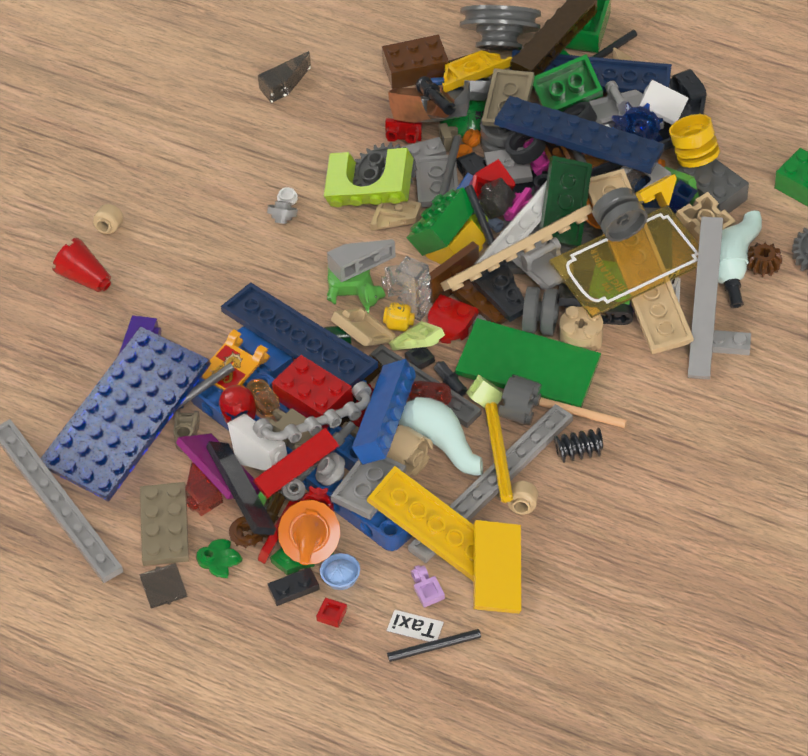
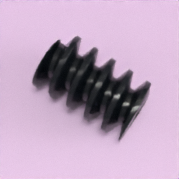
M600 428L596 429V434L592 429H589L587 436L584 431H580L578 437L574 432L570 433V438L566 434H562L561 440H559L558 436H554L556 452L563 463L566 462V456H569L571 461H574L575 454H578L581 460H583L584 453H587L589 458H592L593 451H596L598 457L601 456L603 438Z

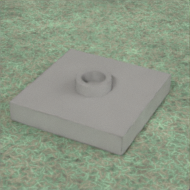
M520 147V148L517 149V151L523 150V149H525V148H524V147ZM506 149L484 152L486 166L499 159L515 181V184L532 182L533 176L529 163L524 165L517 164L506 152Z

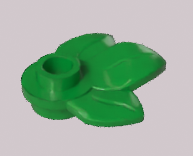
M226 539L214 540L208 547L200 548L196 554L199 566L209 569L212 575L220 578H228V567L240 564L243 559L236 550L230 548L231 541Z

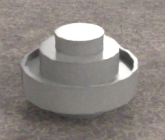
M275 201V205H268L267 213L272 214L271 218H274L276 223L287 224V220L297 217L298 209L291 207L292 203Z
M330 453L321 459L316 471L318 482L329 486L340 481L344 476V458L337 453Z

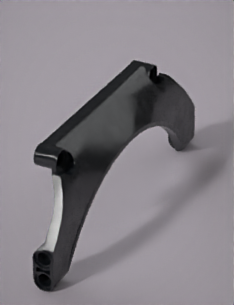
M691 69L674 74L670 78L669 88L688 97L679 119L695 114L704 115L707 93L703 83ZM664 121V129L651 130L645 137L665 144L664 151L675 147L669 133L672 124ZM475 152L456 159L458 170L463 178L467 173L474 176L476 172L486 167L484 157L477 155ZM609 161L592 168L591 177L609 173L623 166ZM531 170L532 182L515 184L511 193L501 191L499 200L512 202L513 195L515 193H522L526 187L532 189L531 194L533 197L547 181L548 171H542L541 175L537 176Z

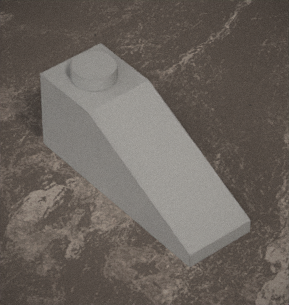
M393 239L344 244L327 252L328 268L341 282L396 257L395 241Z

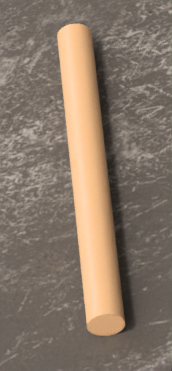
M542 397L539 402L541 407L551 409L556 404L572 415L621 428L626 426V419Z

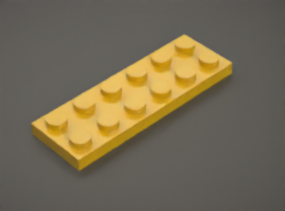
M394 466L369 495L367 502L474 582V525Z

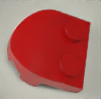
M440 294L429 310L428 323L443 329L445 336L440 338L439 342L451 344V341L457 339L462 341L469 335V328L478 316L479 311L476 307Z

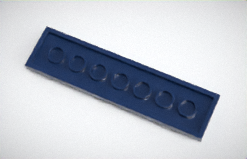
M513 50L512 57L517 55L520 50ZM559 54L544 72L581 56ZM588 57L603 92H607L605 86L609 81L617 83L620 93L637 90L643 94L652 80L669 88L672 64Z
M513 96L508 97L496 116L494 125L648 174L652 173L665 147V144L655 140L643 138L636 134L627 133L617 128L608 127Z
M251 282L221 305L222 313L294 359L302 355L349 384L352 388L378 368V361Z

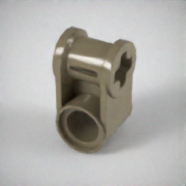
M176 410L173 430L175 443L178 437L197 435L200 425L199 411L181 413L180 410ZM176 444V448H177L179 451L183 452V451L179 448V446Z

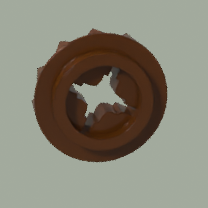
M244 516L237 518L229 528L231 541L236 546L241 545L245 549L247 546L253 545L255 547L258 542H263V537L253 532L252 535L247 534L244 536L243 531L248 532L251 530Z

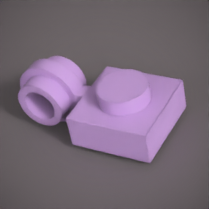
M424 565L414 566V569L411 570L412 578L416 583L414 584V590L423 608L444 600L445 594L436 577L429 578Z

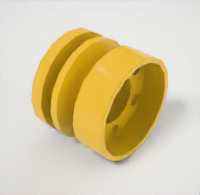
M703 114L689 115L671 125L669 133L673 146H675L674 149L678 163L681 166L688 168L699 167L712 162L718 157L720 148L709 116Z

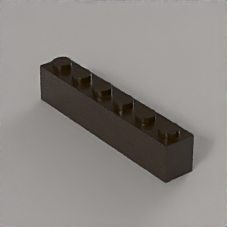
M566 0L564 5L556 10L552 18L545 22L540 31H537L533 38L523 46L522 50L513 56L510 63L511 70L534 72V76L543 73L597 13V0Z

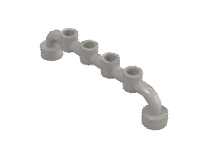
M359 382L354 385L351 392L360 402H348L343 408L336 411L329 409L323 416L317 418L313 416L308 417L304 423L296 426L289 424L283 431L273 432V426L266 418L257 420L253 425V431L259 438L265 437L271 441H281L288 438L291 443H296L301 439V433L308 431L314 436L322 430V425L327 423L331 428L338 427L343 417L348 416L352 421L357 420L361 416V411L367 408L370 402L371 388L366 382Z

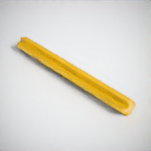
M495 402L487 403L485 409L499 493L503 503L511 502L513 500V493L498 408Z

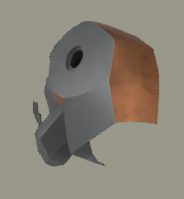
M483 78V81L464 80V87H458L446 93L443 87H440V92L455 104V111L450 115L445 114L433 101H429V99L433 98L419 93L416 87L389 90V103L394 120L418 123L436 122L467 116L470 100L484 101L487 99L492 78Z

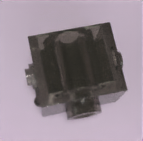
M498 178L486 183L481 188L478 200L483 212L491 220L504 215L516 195L502 178Z

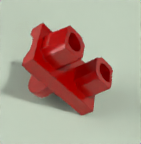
M386 118L385 132L387 141L395 142L399 139L414 144L416 141H422V122L413 123Z

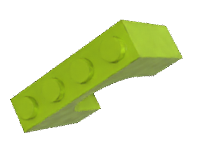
M408 148L388 149L383 175L375 183L360 187L353 185L356 162L349 152L330 153L324 198L333 207L406 202L409 199L414 158Z

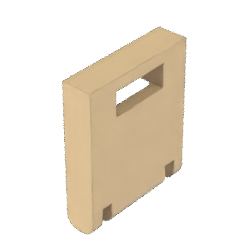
M363 308L334 311L331 318L332 322L363 346L388 344L396 338V335Z

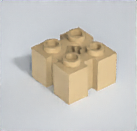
M709 192L695 199L693 206L689 203L678 210L673 220L681 232L690 238L689 242L697 252L699 251L701 217L723 218V229L733 226L736 222L725 209L720 212L717 208L719 203Z

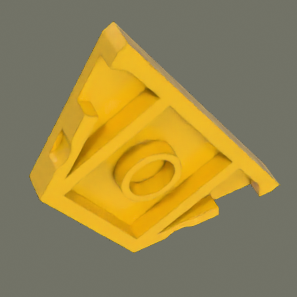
M480 50L445 64V82L442 83L443 90L446 93L464 85V80L476 81L481 78L490 77L493 74L494 68L506 69L510 67L513 57L509 56L506 59H501L500 54Z

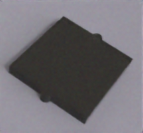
M176 563L161 568L156 567L154 570L139 574L151 609L164 604L170 605L173 601L188 597Z

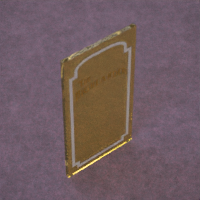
M668 205L647 214L648 219L644 227L628 239L612 242L605 235H602L550 259L549 263L591 318L697 268L699 244Z

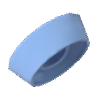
M345 553L332 554L322 562L320 567L321 578L334 590L350 588L357 581L360 574L359 562L355 557Z

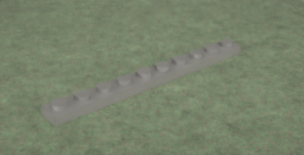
M555 404L505 452L510 481L554 439L555 435L558 436L573 421L572 414ZM495 463L449 506L468 521L499 493ZM417 539L408 545V551L424 563H427L436 554Z
M11 419L0 424V446L101 581L105 583L123 573L120 563Z

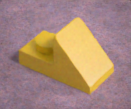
M675 174L667 175L636 192L635 195L639 202L644 201V203H648L656 198L660 207L669 206L676 176Z

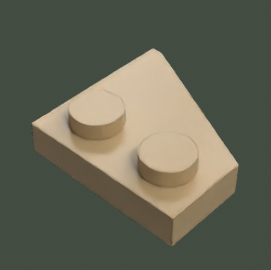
M409 200L398 204L381 203L376 208L370 223V229L379 230L415 224L422 205L419 202Z

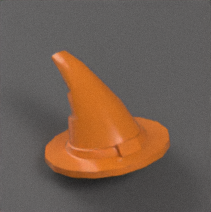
M315 500L300 501L289 507L281 518L278 527L280 545L284 553L293 561L302 565L318 564L329 558L337 548L340 539V523L335 513L326 504Z

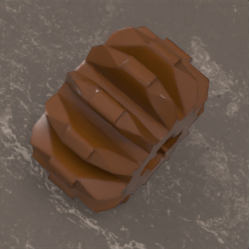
M765 241L761 245L756 242L755 246H750L748 250L747 267L749 271H753L754 275L761 274L764 277L765 274L772 276L774 272H778L780 269L782 255L780 248H775L774 243L767 245Z

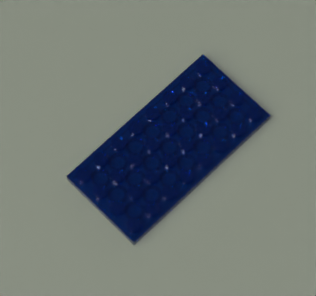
M140 326L40 459L50 472L109 502L211 365L210 360Z

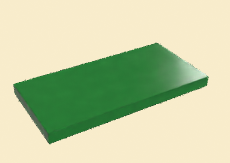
M477 318L455 372L458 376L475 380L480 375L495 386L505 389L512 374L542 384L540 390L542 398L582 408L600 362L601 353Z

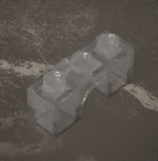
M406 256L395 270L396 284L405 288L397 300L398 303L410 305L411 313H415V320L421 321L425 315H428L432 307L429 265Z

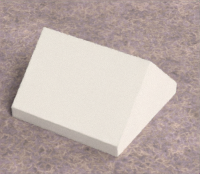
M652 80L643 93L639 108L673 124L679 119L688 97Z

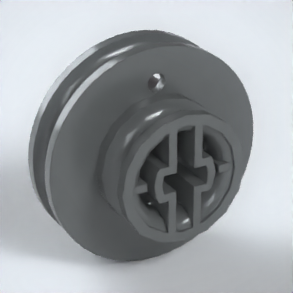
M472 5L460 8V13L465 15V20L460 22V27L476 31L482 35L481 41L476 42V48L502 51L521 50L523 45L517 42L518 36L523 35V33L540 31L541 26L535 23L536 18L541 17V11L537 9L507 5Z

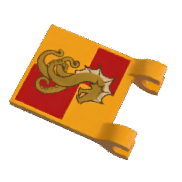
M233 329L229 333L225 344L202 368L198 376L205 380L231 363L235 370L215 383L214 386L224 391L232 385H242L259 365L269 360L270 355L266 353L268 349L260 345L254 355H250L238 348L243 343V339L240 338L241 333Z

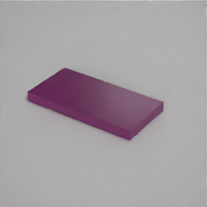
M212 433L178 437L176 444L227 499H234L206 448L209 441L219 442ZM241 465L254 490L259 495L260 490L253 482L254 478Z

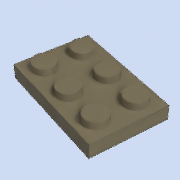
M494 68L482 118L483 125L499 127L494 125L495 118L509 96L529 101L535 77L534 72Z

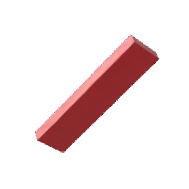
M324 428L256 477L253 482L268 499L337 449L339 444L329 431Z

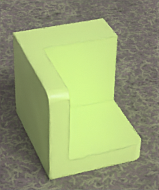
M478 375L466 392L472 400L484 408L487 403L495 402L498 404L503 395V392L497 386Z

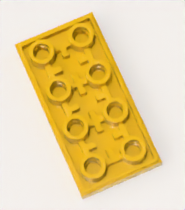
M475 520L473 609L520 614L521 525Z

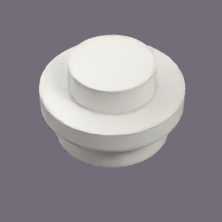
M289 187L282 188L277 195V201L290 202L292 205L298 200L297 193Z

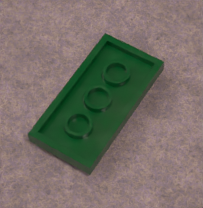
M557 156L550 157L540 229L587 205L592 164ZM576 222L570 224L571 229L561 234L558 231L552 234L553 238L556 237L560 244L581 247L584 222L578 225Z

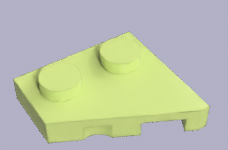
M421 321L390 341L389 345L392 350L428 347L437 344L439 339L445 336L442 328Z

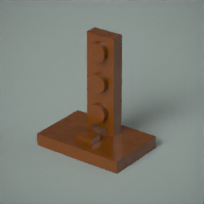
M472 241L426 275L427 301L430 306H433L440 294L447 297L453 294L463 303L478 308L479 315L484 317L486 321L501 325L507 320L471 283L470 279L464 281V286L455 291H452V289L444 291L440 284L475 265L474 263L479 258V245Z

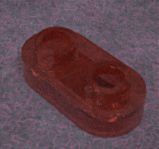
M415 381L412 385L409 399L414 400L416 397H426L447 405L452 399L450 387L444 383Z

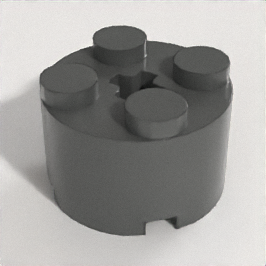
M512 374L502 395L504 406L500 405L499 416L518 423L531 425L534 417L532 410L534 405H539L542 395L540 393L542 384Z

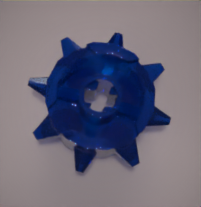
M627 102L626 112L621 116L613 115L611 118L615 122L614 127L618 130L657 142L663 141L659 134L660 123L663 121V118H658L653 111H650L649 103H646L643 107H632Z

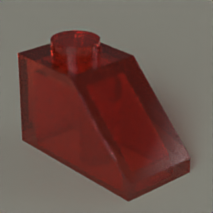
M191 463L185 489L187 494L186 503L191 511L195 510L200 516H203L223 503L222 493L194 463Z

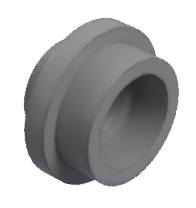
M294 479L282 488V493L286 499L298 501L305 494V486L300 480ZM295 486L298 488V491L293 492L290 490V487Z

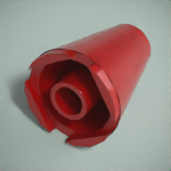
M73 238L71 240L73 243L70 246L65 244L57 253L53 261L56 267L52 268V270L56 274L96 292L106 291L111 285V275L82 240Z

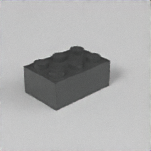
M717 159L703 166L692 168L681 166L677 169V171L693 176L697 183L699 197L709 192L719 203L717 208L720 212L725 209L730 213L748 199L749 182Z

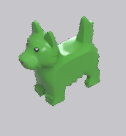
M328 268L327 283L329 291L327 293V300L331 301L334 305L336 304L337 296L358 295L361 304L369 313L370 307L375 306L379 299L386 296L381 286H374L370 269L341 282Z

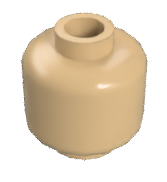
M112 204L102 205L93 217L95 228L103 234L115 233L123 222L121 210Z
M527 481L513 483L511 486L513 500L507 502L510 510L520 515L533 512L537 505V488Z

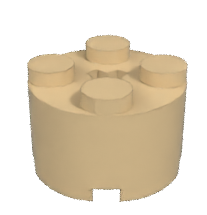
M582 306L566 308V312L561 316L559 322V341L592 351L599 350L603 343V319L600 311L595 308Z
M399 425L387 457L406 465L407 471L405 474L409 477L410 475L417 476L429 461L430 456L427 453L429 449H433V442L409 426Z

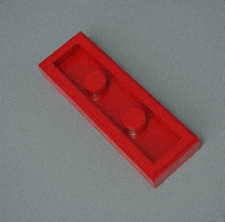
M298 501L288 502L275 525L276 531L274 535H269L263 545L258 561L266 563L279 541L278 527L282 516L289 507L298 503Z

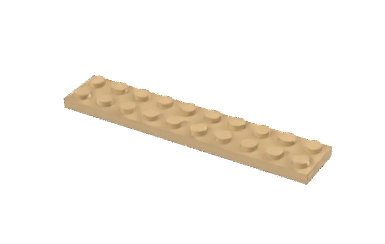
M624 169L590 178L588 197L592 207L604 194L621 187L632 189ZM647 224L628 239L616 242L606 241L627 290L666 273ZM668 275L629 293L631 297L630 302L651 354L688 345L694 341Z

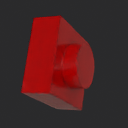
M325 597L316 615L317 621L339 628L348 609L347 604Z

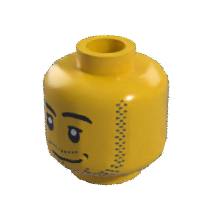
M392 302L389 307H385L383 323L386 324L388 329L405 332L408 330L409 325H414L415 313H411L410 305Z

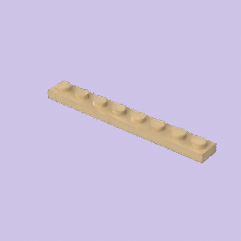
M590 204L579 208L441 282L444 291L452 289V291L458 290L464 286L463 282L467 279H470L472 282L482 277V271L487 269L488 272H491L500 267L499 262L503 260L509 262L517 258L516 253L521 250L526 253L534 249V243L538 241L545 243L553 238V233L558 231L561 234L571 229L570 224L576 222L578 225L588 220L587 215L592 213Z

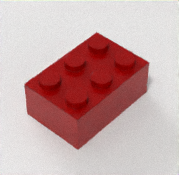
M302 355L272 381L274 399L289 409H294L306 418L323 416L329 409L336 411L343 408L346 403L353 402L352 386ZM328 423L322 425V429L329 427Z

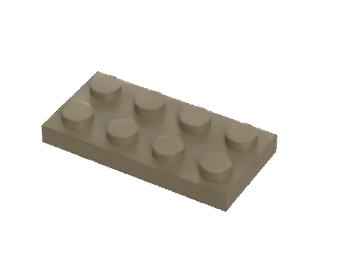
M185 482L140 486L143 566L189 562Z

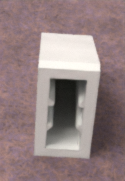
M243 414L228 422L234 454L240 465L266 471L288 455L285 442L282 440L271 441L265 437L259 438L253 431V425L256 421L248 415Z

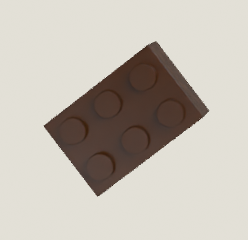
M439 34L382 46L383 65L392 89L416 85L417 80L423 76H427L430 79L444 77L445 64H448L449 60Z

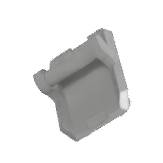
M609 81L606 84L607 97L589 101L597 115L596 122L602 125L633 116L645 118L648 113L639 108L643 96L641 92L632 90L620 93L615 81Z
M556 237L550 239L549 243H541V241L534 243V249L526 253L521 250L516 253L518 257L512 260L516 266L520 267L544 290L547 288L551 289L571 278L566 268L568 260L561 255V244ZM570 263L569 268L574 276L573 265Z

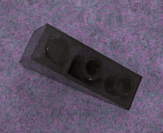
M305 52L258 75L259 89L271 103L289 95L311 68L310 52Z

